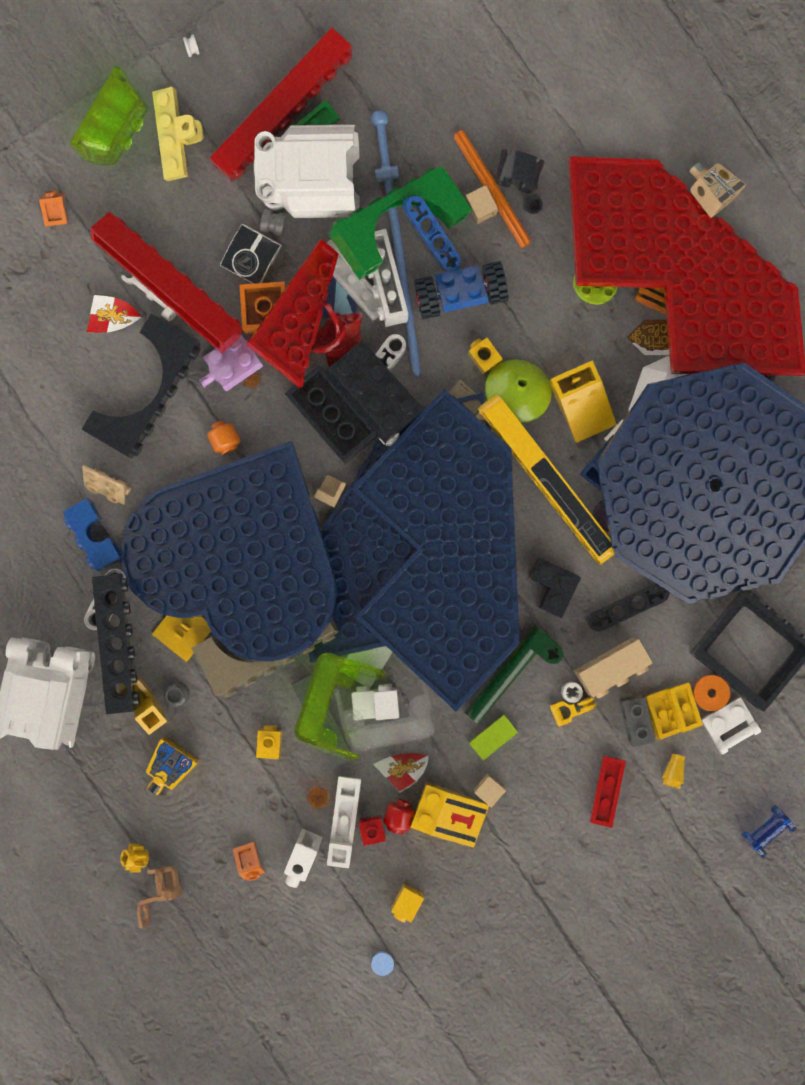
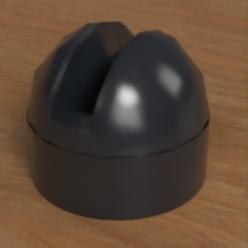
M530 196L525 200L524 209L527 213L537 214L542 210L543 202L540 197ZM536 200L538 204L529 209L528 205Z

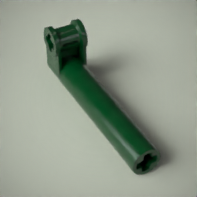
M533 625L464 713L479 724L536 654L550 664H557L563 658L562 648L540 628ZM556 648L558 650L556 654L559 657L549 660L547 658L549 656L547 650H554Z

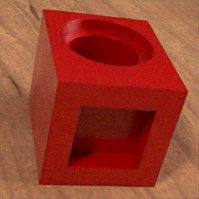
M382 815L359 819L363 846L386 842Z

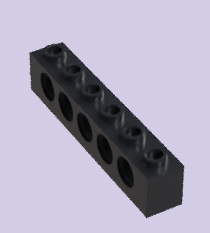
M123 574L92 577L106 715L134 712L137 709V705H140L139 692H135L134 683H137L138 677L137 670L133 669L132 660H135L134 646H130L133 628L131 623L128 624L127 614L131 612L130 602L126 601L125 592L128 591L127 578H123ZM110 591L117 594L118 599L115 604L107 601V594ZM112 614L117 615L120 619L117 627L109 623V617ZM114 637L121 639L122 647L120 649L113 648L111 641ZM116 660H121L124 663L125 668L123 672L115 670L114 662ZM118 683L126 685V694L122 695L117 692L116 685Z

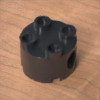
M507 149L501 150L499 167L494 175L498 179L497 184L510 188L511 184L519 186V191L531 194L533 189L538 188L539 175L545 161L541 159L539 162H536V156L524 152L511 150L510 154H507Z

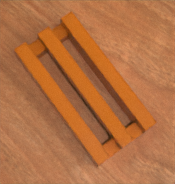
M640 288L634 301L666 315V308L641 297V295L644 294L665 304V298L645 288ZM649 288L665 296L664 288Z

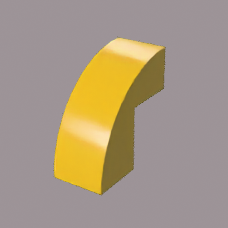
M137 673L138 681L134 685L135 692H139L140 705H137V709L134 711V718L150 735L166 723L167 718L156 697ZM122 683L119 685V693L124 695L127 692V687Z

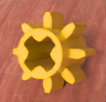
M129 844V849H125L121 853V865L125 867V870H130V873L141 872V867H145L148 864V851L139 844Z

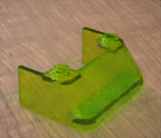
M332 653L321 654L316 660L294 728L297 740L321 752L352 762L357 761L360 755L337 748L335 733L323 728L336 685L341 687L352 686L356 682L358 674L380 680L386 671Z

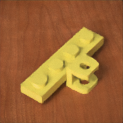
M174 87L153 91L164 180L171 181L188 177L184 144L191 145L204 139L202 122L195 120L191 115L180 116L177 92Z

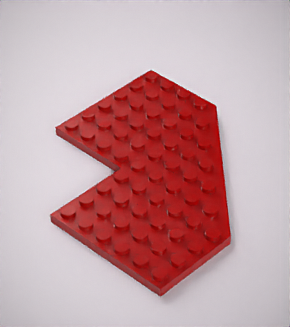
M570 156L568 166L576 286L664 288L671 374H693L737 363H746L763 376L805 375V353L798 287L794 283H789L780 275L781 272L771 262L762 259L756 253L757 250L748 241L739 238L733 232L734 229L725 220L715 215L711 218L696 198L686 189L687 186L675 175H670L658 159Z

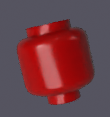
M398 799L397 802H390L387 805L383 822L387 826L386 829L388 831L402 835L411 829L415 810L410 806L411 803L409 801Z

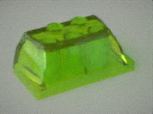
M115 65L69 143L81 159L100 166L117 164L123 152L130 148L132 144L131 138L135 132L141 129L143 118L148 111V106L143 96L129 82L121 68Z

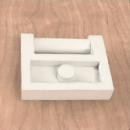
M741 697L735 698L722 709L713 711L701 719L722 755L729 752V748L749 736L761 733L760 727L753 719ZM746 721L747 728L725 741L721 740L720 736Z

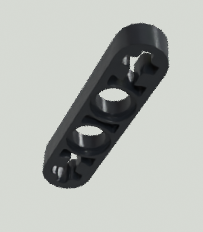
M657 583L652 584L592 612L587 618V625L593 631H603L665 602L669 598L670 592ZM656 587L663 589L662 598L653 597L650 599L653 603L649 604V599L644 592L647 591L648 595L656 592ZM636 596H641L644 599V606L641 609H636L632 605V600ZM617 605L624 609V615L618 619L612 615V609ZM607 610L608 617L612 622L609 623L608 619L601 622V627L592 625V622L595 620L594 616L597 615L598 618L606 616L603 611Z

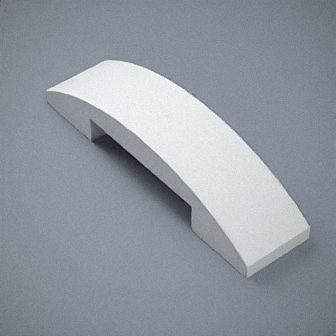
M338 777L327 859L328 866L349 868L361 785L360 778Z

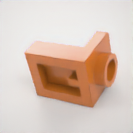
M58 190L44 192L45 195L39 199L45 227L67 224L68 217L64 203L65 194L58 193Z
M254 842L232 849L238 874L244 880H255L260 877V874L265 873Z

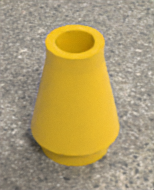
M671 755V759L662 776L663 785L680 789L681 784H684V756Z

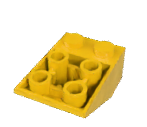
M593 360L550 379L551 390L575 443L617 425L602 380Z

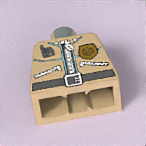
M698 162L689 171L697 179L690 189L691 193L711 218L736 199L746 186L744 182L721 164H715L707 170Z

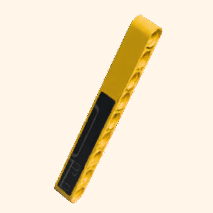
M497 394L493 395L478 408V411L497 436L511 448L514 458L592 558L599 565H602L613 556L609 536L502 398Z

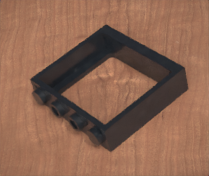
M750 590L748 592L740 591L690 651V654L714 674L721 677L754 707L765 712L805 663V635L802 633L801 635L797 634L793 630L795 628L794 625L786 619L780 620L776 616L777 612L769 605L763 606L758 602L760 598ZM742 607L748 608L793 646V651L757 694L706 653L708 648Z

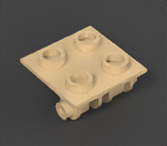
M85 465L82 466L84 486L88 491L94 494L100 493L113 503L125 504V495H129L131 491L128 483L119 479L116 481V477L110 478L109 474L106 475L105 472L97 468L93 470Z

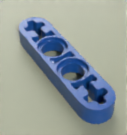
M411 195L406 197L402 204L403 211L438 265L448 272L458 270L461 265L460 255L425 201L419 196ZM411 202H417L416 209L419 213L424 212V214L419 216L415 210H410L412 207ZM425 218H428L431 222V227L428 231H423L421 228V223ZM441 237L443 245L440 249L436 250L433 246V241L435 238ZM445 252L448 257L454 258L451 261L453 265H446L448 263L447 257L440 254Z

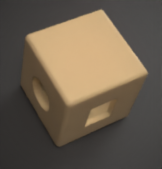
M487 773L474 788V792L492 808L506 792V789Z

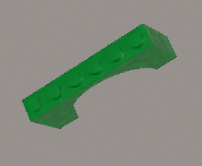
M443 166L435 170L433 167L428 169L419 179H416V177L410 179L401 189L398 187L392 189L383 199L378 197L370 202L369 206L365 209L360 207L353 211L347 219L342 217L332 224L333 228L329 236L359 280L377 271L383 262L375 242L377 219L386 211L401 207L406 197L411 195L421 197L432 214L439 218L448 229L464 221L471 213V207ZM411 202L412 207H416L418 203Z

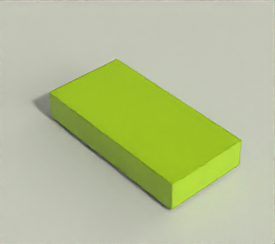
M503 714L469 741V744L481 759L485 760L516 735L518 731Z

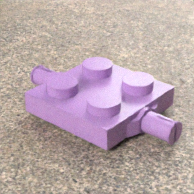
M242 335L223 354L215 348L203 356L210 371L209 374L199 380L204 388L216 380L227 392L263 367L257 353L246 345L248 342Z

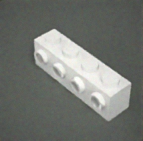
M386 229L375 231V242L383 262L377 271L368 275V278H373L374 286H371L374 300L378 299L380 307H377L379 320H384L385 327L406 323L408 320V310Z

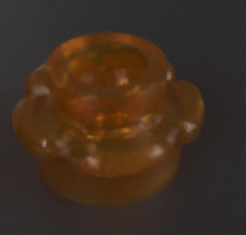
M251 374L243 380V385L256 388L257 384L261 385V376Z
M319 787L312 788L307 796L308 804L317 810L326 807L329 803L327 790L324 788L319 789Z

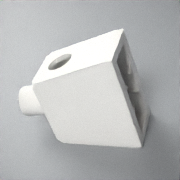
M305 829L301 830L284 871L288 875L285 881L288 886L297 888L300 880H306L321 844L322 836Z

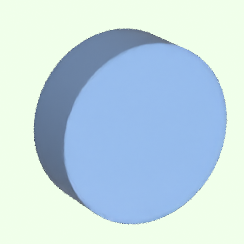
M379 951L374 954L371 961L372 970L380 976L388 975L394 967L392 955L386 951Z

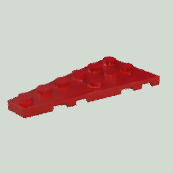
M323 239L319 240L246 344L299 388L304 383L303 377L309 365V355L315 343L323 313V304L327 299L329 282L333 277L339 255Z

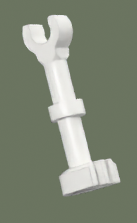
M124 275L121 276L122 280L127 284L136 285L147 294L146 297L149 300H154L162 306L164 310L161 315L166 320L172 321L177 316L174 311L135 277L126 278Z

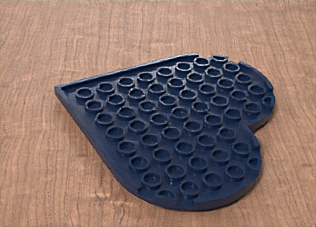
M292 441L160 488L147 496L137 510L130 515L124 527L126 530L123 542L120 544L121 567L126 575L129 588L150 609L160 614L177 618H194L204 615L214 636L230 651L244 658L263 662L281 661L302 653L312 646L327 628L336 603V579Z

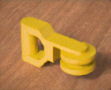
M588 697L577 702L578 706L582 705L578 712L574 703L569 704L564 700L549 705L557 727L570 723L572 718L593 710V707L597 706L596 702L592 703L595 698ZM559 707H568L571 712L570 717L564 719Z

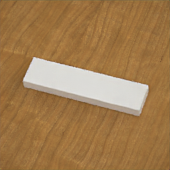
M330 239L327 244L339 253L333 277L373 322L378 318L377 307H380L378 299L374 300L372 285L365 277L361 280L358 279L337 246Z

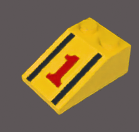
M426 781L415 809L411 828L431 836L474 848L489 805Z

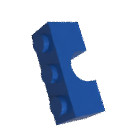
M86 498L63 511L65 518H63L64 523L69 530L73 529L77 536L74 540L81 550H85L87 554L85 559L91 569L95 568L96 571H102L120 560V549L113 538L96 542L91 536L92 526L102 519L91 499Z

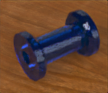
M776 805L771 807L773 816L751 835L745 831L740 834L761 859L766 857L764 848L786 829L789 832L797 830L792 821Z

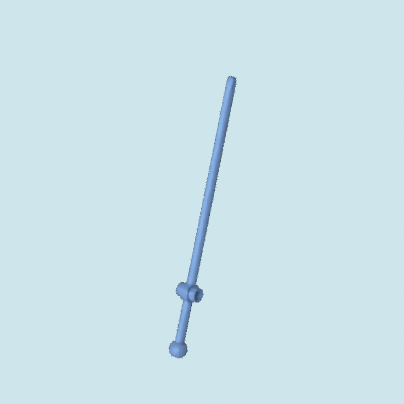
M379 110L371 115V123L377 130L382 164L381 168L375 169L377 182H384L387 196L388 192L394 189V180L400 179L398 165L391 166L385 130L388 116L385 111ZM396 207L388 211L397 272L408 310V320L405 326L412 372L415 376H419L421 374L420 359Z

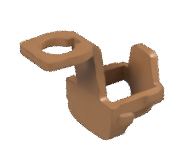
M175 866L153 867L147 870V874H155L157 895L145 898L138 903L137 918L140 929L147 927L151 923L148 903L172 900L183 895V889L179 883L178 871ZM164 872H165V877H166L167 888H165V886H164V879H163V873H164ZM143 910H144V913H145V919H144V920H143V916H142Z

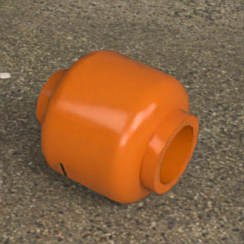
M221 420L211 425L212 430L208 432L207 437L216 453L226 455L238 449L237 445L241 440L232 423H224Z

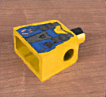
M163 737L159 741L146 770V773L153 777L147 789L156 795H159L164 786L173 790L200 760L168 738Z

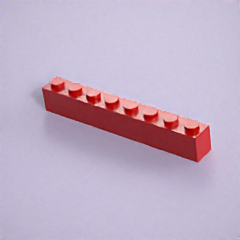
M331 27L210 157L212 165L231 182L235 178H241L249 163H254L256 136L260 132L266 131L276 137L280 130L284 131L290 125L292 117L296 113L300 114L306 108L307 101L311 97L315 98L321 92V86L326 81L330 82L336 76V70L341 65L345 66L351 60L352 45ZM267 139L263 141L261 145L262 149L267 143L272 142V140Z
M109 211L90 227L91 240L222 354L241 338L242 326L240 321L236 317H231L227 314L220 303L212 301L202 288H197L186 274H181L175 269L174 264L170 260L160 256L154 246L145 243L139 233L130 230L120 217H115Z

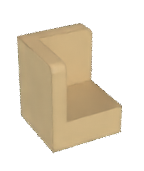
M483 186L466 195L465 200L472 209L471 214L476 224L497 215L498 208L487 186Z
M327 475L314 498L336 508L347 483Z

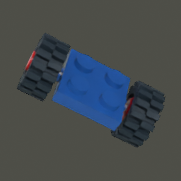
M501 261L482 265L484 280L478 265L436 274L435 282L438 290H436L432 276L414 279L422 320L440 316L438 300H441L444 312L488 303V299L490 305L509 301L507 280Z

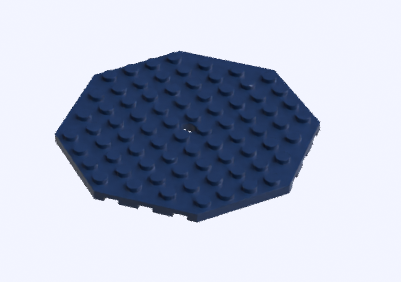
M737 363L647 384L596 461L613 556L688 604L695 603L697 600L728 595V593L735 591H745L758 588L761 585L781 582L805 547V404L746 363ZM718 478L720 486L717 490L712 491L710 489V480Z

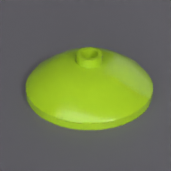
M512 359L501 362L491 370L485 383L486 400H489L495 394L499 395L520 423L531 422L539 418L546 411L551 401L552 390L547 376L538 366L525 360ZM518 383H524L525 387H521Z

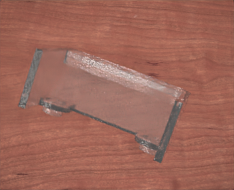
M421 680L424 695L414 697L409 702L408 710L410 717L366 726L363 716L359 711L355 709L345 710L341 686H337L334 691L342 730L349 749L354 752H361L431 737L435 731V724L427 684Z

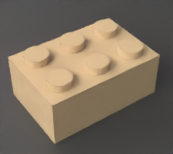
M631 637L575 669L574 672L589 696L601 698L609 693L608 689L614 685L620 687L629 681L628 677L637 674L639 676L648 671V666L652 664V661L640 640Z

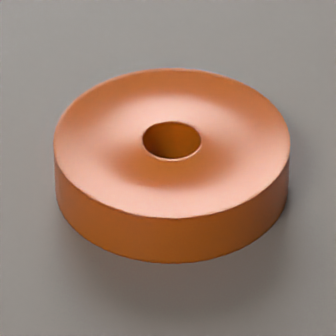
M716 675L700 677L692 689L696 704L707 711L722 709L730 698L728 684ZM710 689H713L715 692L714 696L712 697L708 696V691Z

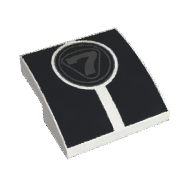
M241 224L220 266L253 284L263 283L282 245L247 225Z

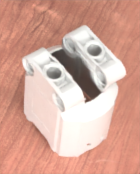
M291 125L281 137H274L270 132L266 131L260 132L255 138L254 158L255 192L260 200L272 211H280L284 207L294 218L350 217L351 213L360 207V196L354 191L353 164L359 159L358 133L354 131L355 125ZM267 139L272 140V142L267 143L262 149L261 145L263 141Z
M23 637L10 638L6 646L8 662L0 689V739L8 734L27 738L37 748L58 750L62 742L72 748L86 690L88 673L91 672L95 663V653L65 646L58 647L54 652V656L51 657L49 643Z

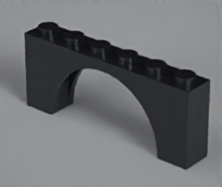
M152 313L139 333L154 345L161 359L163 374L157 395L144 409L128 416H107L93 410L81 429L131 459L134 455L138 456L143 448L141 443L146 436L149 437L155 428L153 423L157 417L160 418L166 410L165 403L168 398H173L178 389L177 383L180 378L184 379L189 371L187 366L192 359L195 360L201 351L199 348L201 344L196 339Z

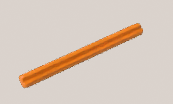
M458 131L454 134V140L481 184L487 186L498 208V212L521 248L526 247L531 243L530 237L465 131Z

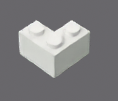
M380 684L378 689H370V686H358L356 691H352L354 720L399 718L397 687H392V684Z

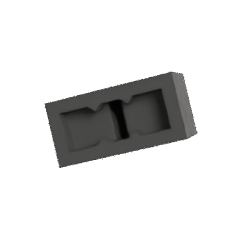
M639 695L619 700L629 744L636 747L655 742L645 697Z

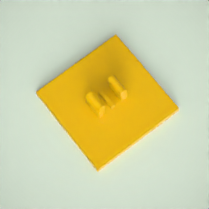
M166 616L152 635L187 662L194 654L192 647L203 642L211 633L206 619L202 616L194 618Z

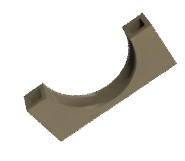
M332 618L320 638L303 651V655L315 649L314 645L321 641L325 644L335 638L334 634L338 633L339 630ZM210 637L192 647L215 696H224V698L237 692L236 688L242 685L244 687L252 685L256 682V677L262 674L267 676L275 672L276 666L280 664L285 666L296 660L295 657L273 662L243 661L230 654L215 637Z

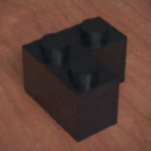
M538 558L528 579L548 588L539 609L562 618L581 577L542 558Z

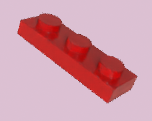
M602 756L589 820L590 823L613 828L626 760Z

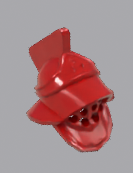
M325 302L323 305L327 309L329 321L317 332L311 351L314 353L325 352L328 367H330L361 342L360 326L363 314L350 313L340 315L338 312L335 314L333 306L331 307V304Z

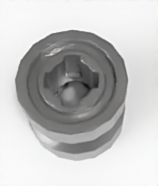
M265 209L261 218L260 231L265 233L271 231L275 235L283 236L287 223V214H274L271 210Z

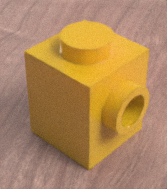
M264 725V728L258 730L256 758L279 759L281 757L282 730L277 729V725Z

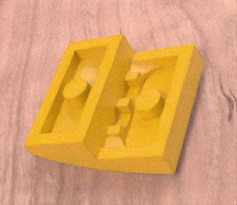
M689 682L644 696L656 740L664 739L679 732L684 733L703 725Z

